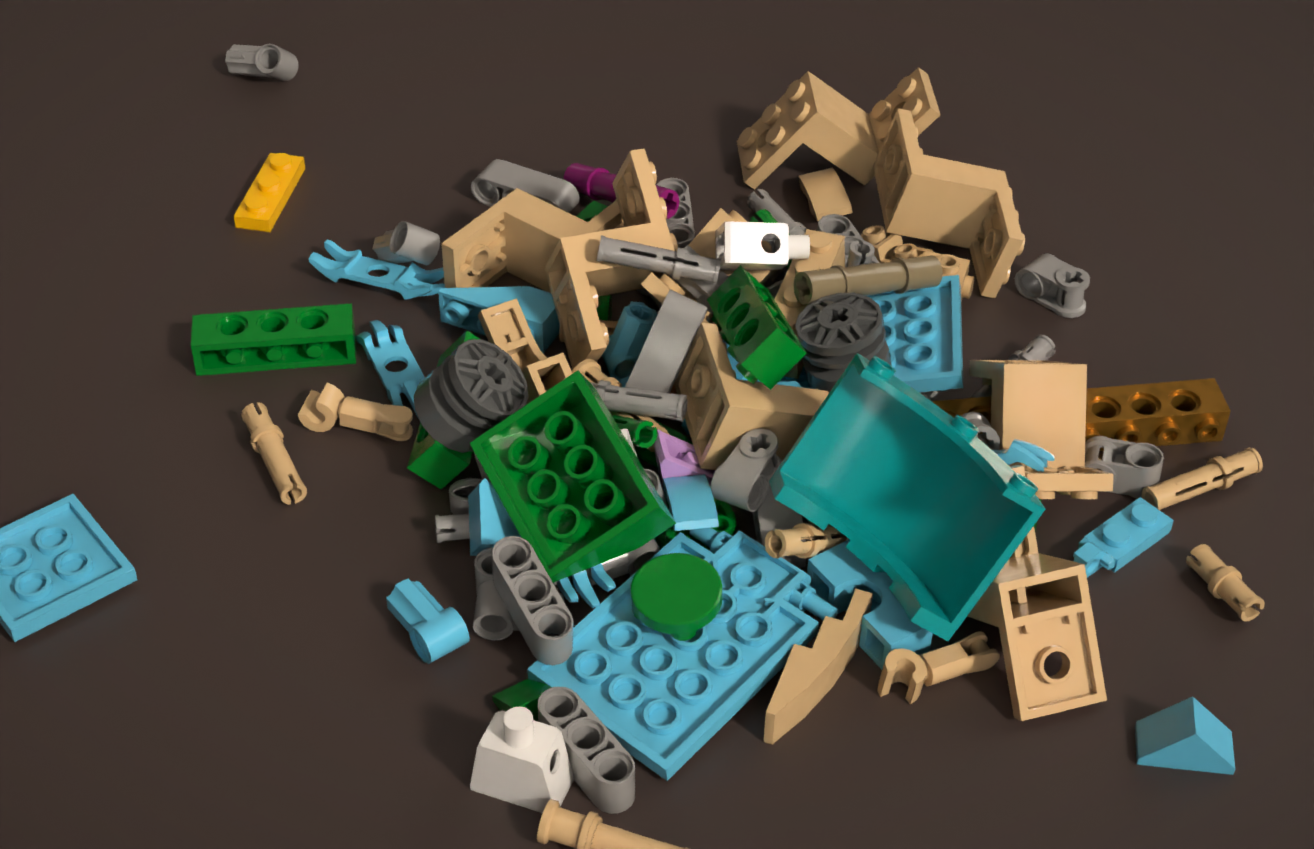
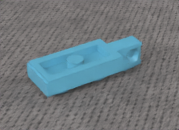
M1139 497L1085 535L1079 542L1078 550L1073 554L1074 562L1085 564L1087 578L1102 567L1116 572L1169 534L1174 520Z

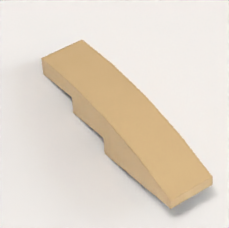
M855 589L843 620L825 616L812 648L797 644L793 645L766 710L765 743L773 745L803 720L834 686L859 646L862 616L871 612L873 593Z

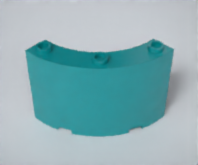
M856 353L769 480L775 500L799 513L822 530H825L830 524L850 539L846 545L850 552L873 572H886L893 580L888 589L899 601L909 620L938 637L949 641L1046 509L1035 495L1038 487L1025 476L1016 473L993 450L976 437L979 430L974 424L959 415L953 418L918 391L895 377L894 373L896 370L886 361L876 356L868 360Z

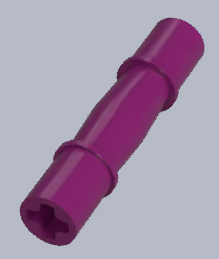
M573 163L566 169L564 180L574 185L580 194L587 195L594 200L604 199L611 203L617 199L612 184L617 174H612L601 167L594 168L580 163ZM656 185L659 197L665 200L667 219L676 214L679 208V196L672 189Z

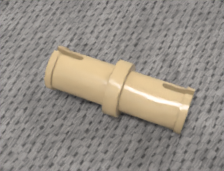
M1206 544L1198 545L1191 550L1190 553L1198 561L1192 556H1187L1186 563L1208 584V591L1215 598H1222L1238 614L1242 621L1253 620L1260 614L1252 605L1255 604L1259 609H1263L1265 605L1264 600L1257 596L1242 581V575L1235 567L1227 566Z

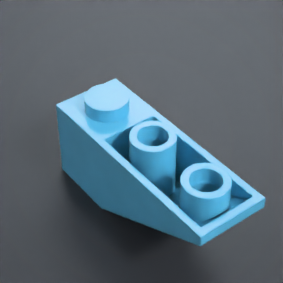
M530 286L441 288L438 291L441 322L486 336L478 318L479 312L517 298L531 333L543 354L559 334L560 323L550 292Z

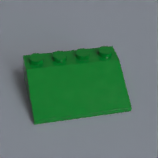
M579 370L470 442L474 453L521 538L530 543L553 583L636 550L676 524L599 393Z

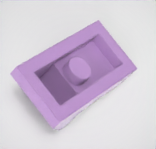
M657 429L654 450L662 489L663 478L703 474L706 475L711 486L716 470L700 468L694 446Z

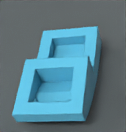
M705 474L663 478L664 496L669 504V512L676 522L673 525L675 531L719 527L714 497Z

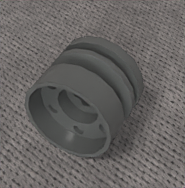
M836 293L821 297L810 303L798 315L795 328L798 339L807 353L802 360L810 389L825 390L830 393L856 353L868 360H871L873 356L879 357L892 366L889 348L885 340L886 331L883 326V315L879 304L870 297L857 293Z
M482 339L467 340L443 360L442 365L434 369L418 384L414 394L415 411L421 425L437 442L448 449L461 453L474 452L470 442L526 405L529 397L527 381L517 363L500 347Z

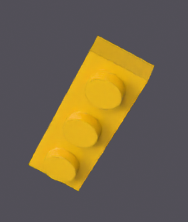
M270 153L234 214L235 228L271 232L305 170L304 157L288 155L286 153Z

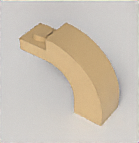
M517 298L479 312L478 318L488 341L508 353L520 367L528 387L529 397L526 405L572 374L564 353L549 358L542 353L531 333Z

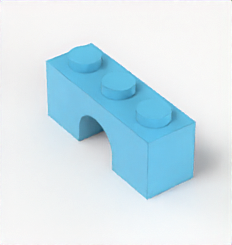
M850 539L808 559L807 574L811 576V584L809 585L816 589L817 596L836 607L838 614L848 609L855 589L873 593L871 612L862 616L859 646L881 670L883 669L886 656L894 649L904 648L918 655L930 651L933 633L909 620L899 601L888 589L893 580L885 572H873L846 548Z

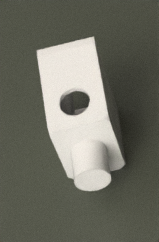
M724 222L716 230V259H721L720 270H736L740 265L745 270H778L788 265V259H809V235H788V224ZM761 241L770 243L772 247L771 253L763 250Z
M513 707L507 711L496 712L478 744L470 790L543 813L550 799L559 801L561 806L574 781L562 732L557 727L533 720V714L525 707Z

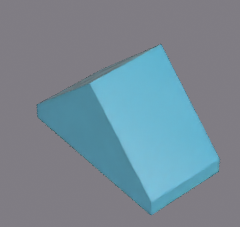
M484 478L468 496L470 556H477L482 550L494 547L496 542L504 537H521L493 485Z
M1193 696L1136 721L1137 765L1234 775L1235 760L1232 731Z

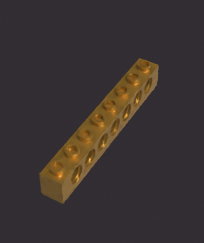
M1215 378L1087 388L1085 442L1095 436H1105L1111 439L1135 443H1149L1155 446L1223 441L1231 410ZM991 396L932 401L953 418L956 415L962 416L965 413L977 412L985 416L991 425Z

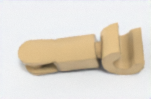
M328 382L322 393L314 390L310 391L298 413L299 420L303 426L315 432L330 430L339 418L340 426L377 433L395 441H406L413 435L412 425L409 424L412 421L413 413L408 407L381 404L350 396L345 398L340 389Z
M982 631L975 632L953 644L920 655L904 648L894 649L885 658L877 691L879 696L882 697L889 694L891 684L902 682L908 686L905 698L909 704H912L920 696L923 684L927 687L963 674L987 670L998 662L1000 654L996 649L988 647L986 644L988 637Z

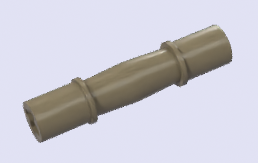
M932 255L907 259L899 257L892 259L890 262L867 263L847 268L835 265L827 269L799 272L794 279V293L797 300L804 305L810 304L821 297L836 293H857L864 296H872L894 291L897 294H902L909 290L938 286L942 280L943 271L938 258Z

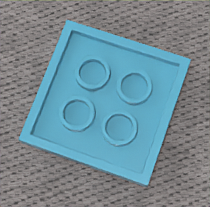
M74 494L0 528V623L14 642L137 581L133 565Z

